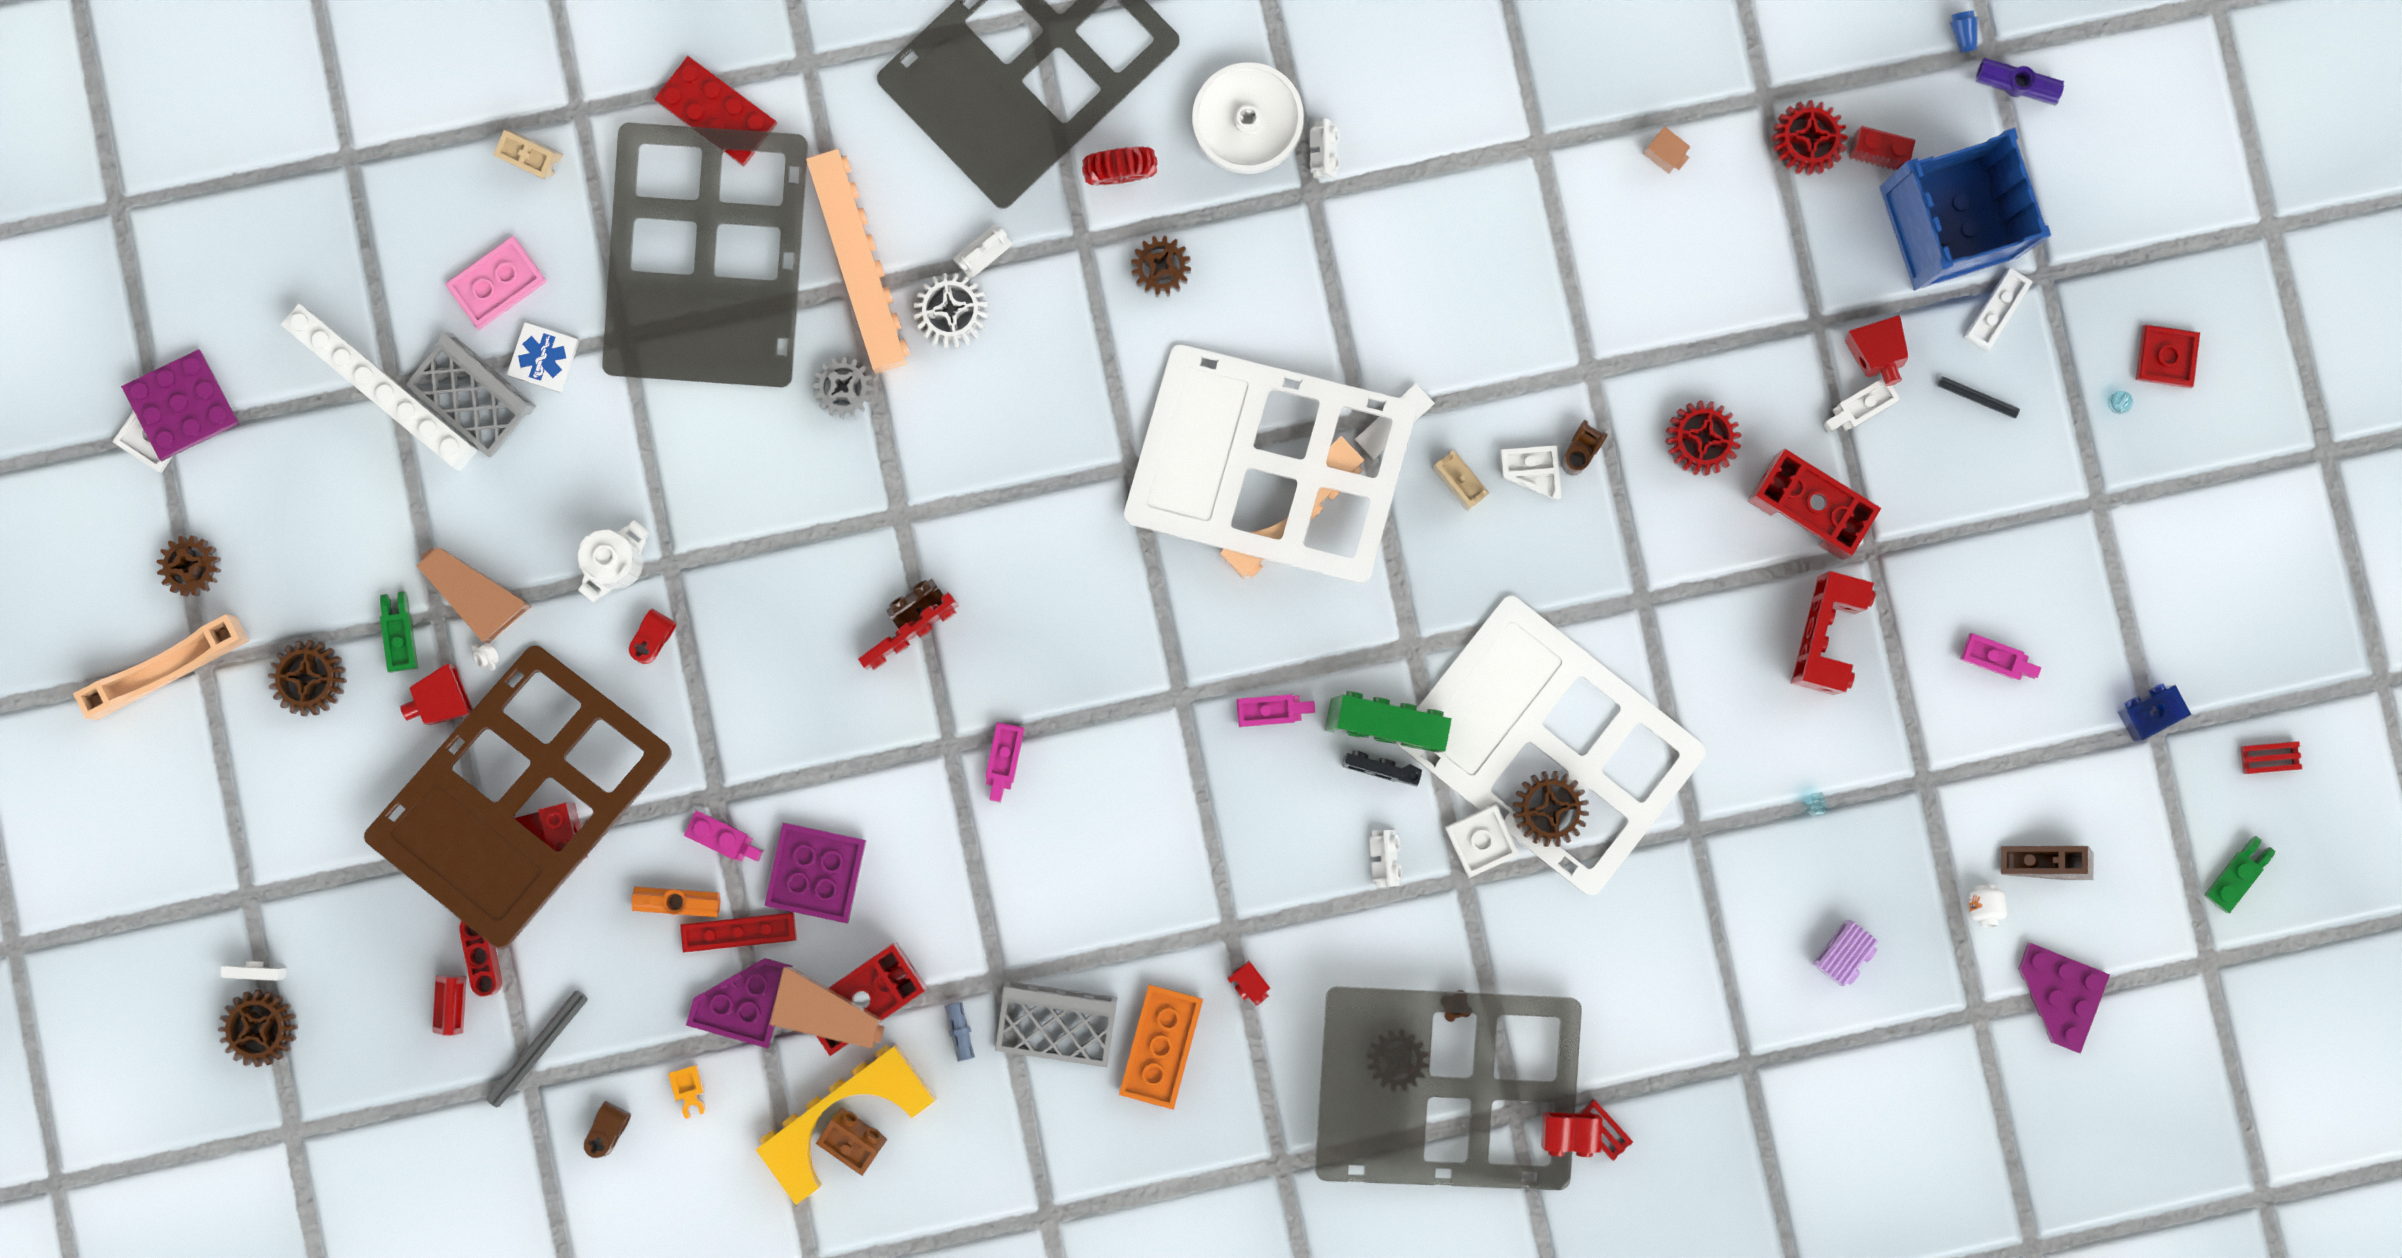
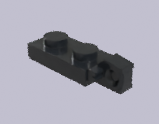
M1353 750L1352 754L1347 753L1344 756L1343 768L1415 787L1418 786L1421 778L1422 769L1411 764L1403 768L1396 767V762L1380 758L1378 762L1368 759L1369 755L1367 753Z

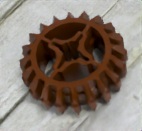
M307 640L305 645L302 641H296L295 649L290 645L285 646L287 655L279 652L276 656L280 663L272 662L270 664L272 668H276V673L268 674V678L275 679V683L268 686L269 689L278 690L273 695L274 700L282 699L281 708L286 709L290 706V713L297 714L300 710L301 716H308L309 712L317 716L320 713V708L323 711H329L328 701L333 704L339 702L334 696L335 693L344 694V690L338 688L339 683H347L346 678L339 676V674L346 672V668L337 667L341 663L342 658L339 656L333 657L335 653L333 648L325 650L324 643L319 642L315 646L312 640ZM315 656L325 665L327 675H322L317 670ZM304 657V660L300 662V667L294 672H289L292 665L298 659ZM312 675V677H316L319 679H311V682H306L301 679H296V677ZM288 681L294 682L297 685L300 700L290 691ZM326 684L323 692L311 700V697L315 695L316 688L319 685Z
M1546 771L1541 772L1542 781H1539L1536 775L1530 776L1533 783L1532 786L1526 781L1521 784L1527 790L1526 793L1522 791H1516L1515 793L1517 797L1522 798V802L1516 801L1512 803L1514 807H1521V812L1513 813V818L1522 817L1523 819L1516 827L1520 829L1527 826L1528 829L1524 832L1523 836L1527 838L1534 833L1535 835L1532 840L1534 844H1538L1541 837H1543L1544 847H1549L1551 838H1553L1555 847L1561 845L1560 837L1566 843H1570L1571 838L1568 833L1571 832L1574 836H1579L1580 832L1575 826H1586V823L1579 820V817L1589 816V811H1581V806L1588 805L1589 801H1579L1578 798L1585 793V790L1581 789L1576 792L1573 790L1578 785L1577 780L1572 781L1569 785L1566 784L1569 779L1568 774H1564L1559 781L1558 771L1552 772L1551 779L1548 778ZM1551 785L1564 790L1571 801H1558L1551 790ZM1542 787L1541 804L1528 809L1532 795ZM1548 801H1552V805H1564V808L1553 812V817H1549V813L1537 812V810L1547 807L1549 805ZM1573 809L1569 823L1559 831L1558 825L1560 824L1559 817L1561 813ZM1530 817H1544L1548 826H1550L1551 833L1536 827Z
M258 989L254 991L253 995L250 991L244 992L243 999L239 996L234 997V1006L226 1005L225 1010L229 1015H222L219 1018L222 1022L226 1023V1026L218 1028L219 1032H225L226 1037L221 1038L219 1042L229 1043L225 1052L231 1053L235 1051L234 1061H239L243 1058L244 1066H249L253 1062L255 1067H261L263 1061L266 1065H271L274 1062V1058L281 1060L284 1057L282 1051L288 1052L292 1049L287 1041H295L297 1037L290 1034V1031L298 1029L299 1026L296 1024L291 1025L290 1020L295 1019L297 1015L295 1013L287 1014V1011L291 1008L290 1003L281 1006L283 996L279 995L273 999V991H266L263 995L262 990ZM261 1005L272 1013L261 1017L257 1012H253L250 1007ZM241 1019L244 1024V1029L242 1033L239 1035L238 1026L239 1021ZM265 1022L261 1025L262 1027L259 1029L260 1033L252 1034L258 1027V1023ZM277 1022L278 1034L276 1040L274 1041L275 1036L272 1032L273 1025ZM256 1040L260 1045H264L267 1050L263 1052L255 1051L247 1047L245 1043Z

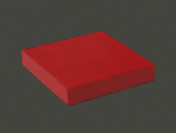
M2143 325L2136 380L2193 388L2200 332Z

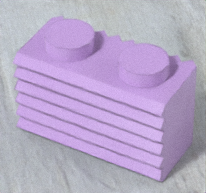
M1846 920L1812 965L1838 985L1845 986L1847 983L1851 985L1858 978L1860 971L1857 969L1863 961L1869 962L1876 954L1877 949L1875 945L1878 943V940L1860 928L1855 922Z

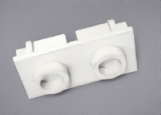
M1323 118V122H1312V127H1310V148H1320V152L1310 153V172L1313 173V178H1324L1325 173L1331 178L1336 179V170L1339 169L1340 165L1339 157L1336 153L1339 131L1336 124L1327 118Z
M994 224L957 254L953 260L971 280L1013 244L1006 237L1007 235L1003 229Z
M1395 829L1372 831V837H1369L1371 857L1381 856V862H1372L1373 882H1376V887H1387V885L1388 887L1400 886L1399 880L1402 878V868L1397 859L1400 841Z

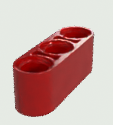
M461 921L459 932L471 989L476 995L481 997L494 995L502 987V975L496 948L479 934L473 935L470 932L469 926ZM478 948H483L486 951L487 958L483 963L478 962L475 958ZM485 975L489 976L492 980V988L489 991L484 990L481 986V980Z

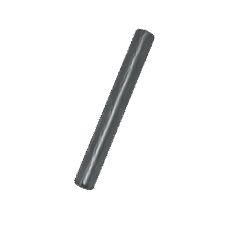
M578 990L573 992L491 1091L486 1100L492 1106L497 1108L502 1105L588 1000L583 993Z

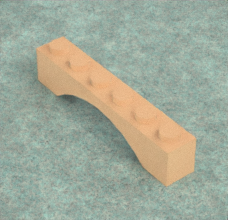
M1340 436L1330 447L1326 465L1359 475L1364 470L1361 467L1364 459ZM1325 487L1320 488L1311 520L1324 509L1321 504L1328 497L1333 500L1341 491ZM1288 517L1269 528L1249 533L1277 540L1281 539ZM1223 549L1220 552V556L1242 579L1247 575L1253 578L1264 567L1261 564L1264 560L1262 558Z
M225 614L200 627L192 635L159 655L127 670L98 680L73 693L85 719L99 720L249 642V639L238 617Z

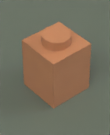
M1664 126L1643 154L1670 174L1674 168L1680 170L1689 159L1686 152L1691 146Z

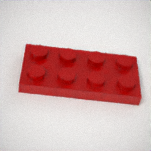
M689 56L685 58L654 98L658 104L743 167L777 125L773 118Z

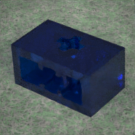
M2164 683L2149 689L2150 695L2141 699L2137 696L2123 703L2125 708L2118 711V714L2133 742L2143 741L2192 715L2176 685L2165 686ZM2153 706H2155L2157 710L2153 712V715H2151L2149 711H2151L2153 709Z

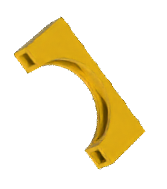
M888 1044L874 1054L877 1059L871 1064L867 1065L864 1061L851 1071L853 1077L847 1082H844L841 1078L828 1088L830 1094L821 1100L817 1096L806 1104L805 1107L808 1111L800 1117L794 1113L783 1121L782 1124L785 1128L775 1134L771 1130L759 1139L761 1146L755 1150L795 1205L822 1186L812 1164L811 1140L819 1118L830 1105L852 1095H875L892 1101L901 1107L912 1119L935 1102L936 1097L897 1044L892 1048Z

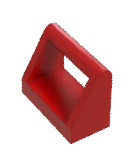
M436 975L432 1033L445 1036L463 1033L467 976Z

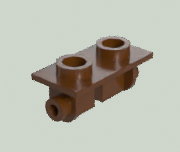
M933 579L919 582L913 587L912 593L906 597L900 596L890 603V608L886 611L898 629L912 620L915 622L919 619L918 616L920 614L916 610L917 607L921 606L924 611L929 606L942 603L941 597L944 595Z

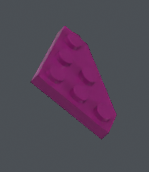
M2028 943L2018 970L2022 979L2027 984L2031 993L2030 997L2038 1015L2041 1016L2047 1035L2051 1043L2081 1054L2110 974L2038 945Z
M764 958L701 993L693 999L686 1026L768 1049L775 1030V1026L770 1025L783 968H792L793 965Z

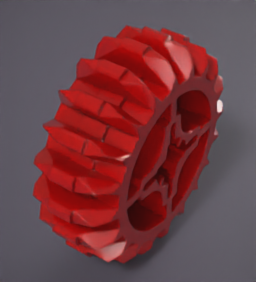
M1809 100L1806 106L1800 101L1795 105V109L1789 106L1786 109V114H1781L1778 117L1780 123H1776L1773 127L1777 133L1771 139L1774 142H1778L1773 147V151L1782 152L1778 157V161H1783L1785 158L1789 161L1786 164V169H1790L1795 165L1796 174H1800L1803 168H1805L1806 175L1811 176L1814 170L1817 174H1822L1824 167L1830 170L1834 167L1833 162L1841 160L1842 157L1839 153H1843L1846 150V146L1842 143L1848 140V136L1841 134L1846 129V125H1838L1837 123L1842 118L1841 115H1836L1835 117L1831 115L1834 110L1833 107L1825 111L1823 110V102H1819L1815 108L1812 100ZM1805 118L1802 130L1789 133L1790 126L1794 121ZM1817 121L1820 122L1826 128L1827 131L1820 129L1817 125ZM1807 133L1809 134L1810 138L1815 139L1812 143L1810 142V139L1808 137H1805ZM1830 143L1827 154L1814 158L1817 146ZM1792 145L1798 146L1802 150L1803 156Z
M1150 147L1116 148L1087 155L1082 160V172L1085 182L1090 185H1115L1153 177L1157 173L1158 163L1155 152Z
M1702 400L1697 402L1696 409L1692 403H1688L1686 411L1680 408L1676 412L1679 418L1672 417L1670 419V423L1675 427H1668L1666 429V433L1673 435V437L1667 438L1665 444L1674 445L1667 452L1669 455L1677 453L1678 457L1674 459V464H1678L1681 461L1685 462L1682 466L1683 471H1687L1690 466H1693L1692 475L1696 476L1700 468H1702L1703 475L1708 476L1711 467L1712 471L1717 474L1721 471L1720 465L1727 468L1730 466L1728 459H1736L1737 455L1731 449L1738 450L1741 444L1733 440L1740 438L1742 435L1740 432H1733V429L1738 427L1739 423L1733 422L1730 424L1728 421L1732 418L1733 414L1730 412L1725 416L1722 415L1725 408L1723 405L1719 406L1715 411L1713 401L1707 404L1706 409ZM1695 417H1703L1699 429H1683L1688 420ZM1713 421L1720 426L1724 439L1714 432ZM1704 430L1705 438L1709 439V441L1704 443L1702 447V439L1697 436L1703 433ZM1682 438L1693 445V455L1695 457L1685 449ZM1708 447H1723L1722 452L1717 458L1703 460Z

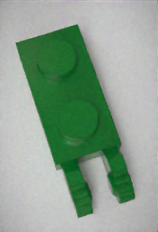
M405 591L398 592L399 614L391 615V600L388 594L380 595L382 614L380 622L386 666L389 673L418 669L412 619Z
M2257 836L2252 837L2241 852L2236 853L2204 895L2225 913H2231L2262 873L2263 867L2270 862L2276 853L2274 849L2268 847L2255 862L2251 860L2249 856L2256 851L2262 842Z

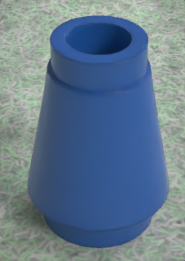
M1974 10L1951 15L1952 22H1950L1960 52L1977 50L1978 16L1975 17Z

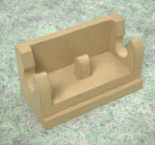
M503 130L493 154L543 179L554 175L553 165L555 162H560L563 154L510 130Z
M1452 450L1432 468L1467 511L1489 494L1455 450Z

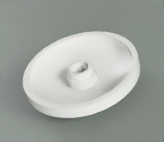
M1244 62L1233 64L1217 71L1203 84L1194 102L1192 122L1196 140L1202 151L1211 161L1235 173L1254 174L1270 170L1288 158L1300 140L1304 114L1301 98L1292 82L1285 75L1264 64Z

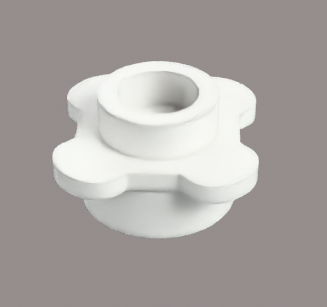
M485 643L482 646L472 645L474 652L473 660L476 665L483 670L487 668L490 671L495 670V664L498 663L499 657L494 647L489 643Z

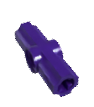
M1988 58L1982 59L1976 74L1977 83L2004 90L2012 97L2024 96L2054 106L2058 104L2064 89V81L2035 73L2027 66L2015 67ZM2015 76L2024 80L2025 87L2016 84Z

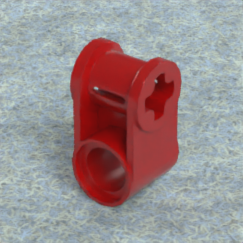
M653 608L650 609L630 642V656L641 664L653 662L664 644L671 637L677 622ZM639 646H646L649 653L640 656V652L637 649Z

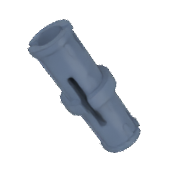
M958 1002L944 1006L950 1027L948 1033L954 1043L957 1062L975 1058L969 1035L971 1028L967 1026L963 1003Z

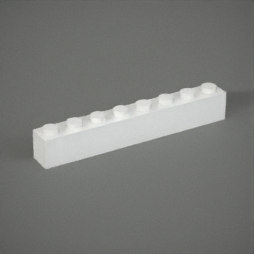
M298 304L281 323L282 327L451 467L461 471L478 451V449L306 307Z

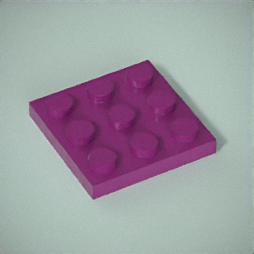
M200 349L121 386L161 462L239 425L232 408Z
M782 823L764 906L848 924L867 840Z

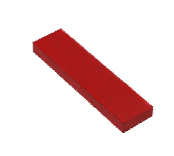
M794 912L680 924L683 953L797 940Z

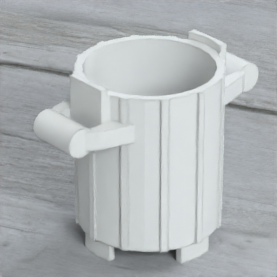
M633 520L628 526H625L618 532L611 529L594 531V533L585 537L577 553L579 568L585 574L578 591L595 603L599 597L606 595L611 590L627 588L638 580L642 568H644L642 551L650 532ZM630 530L641 539L640 542L636 541L627 532ZM590 580L602 590L600 592L596 591L587 584Z

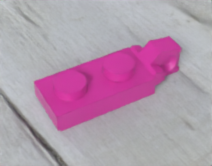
M1974 633L1968 634L1959 659L2017 680H2021L2022 675L2032 679L2038 678L2042 668L2028 663L2029 656L2025 655L2023 651Z
M1291 694L1237 699L1239 727L1295 723V721H1302L1301 714L1315 713L1316 711L1315 701L1300 702V695L1293 696Z
M1000 722L996 724L985 776L987 778L986 785L992 786L990 801L1001 803L1004 789L1011 790L1025 731L1024 727Z
M698 810L695 811L684 834L685 837L741 862L744 856L759 861L763 850L750 845L753 838L749 837L747 833Z

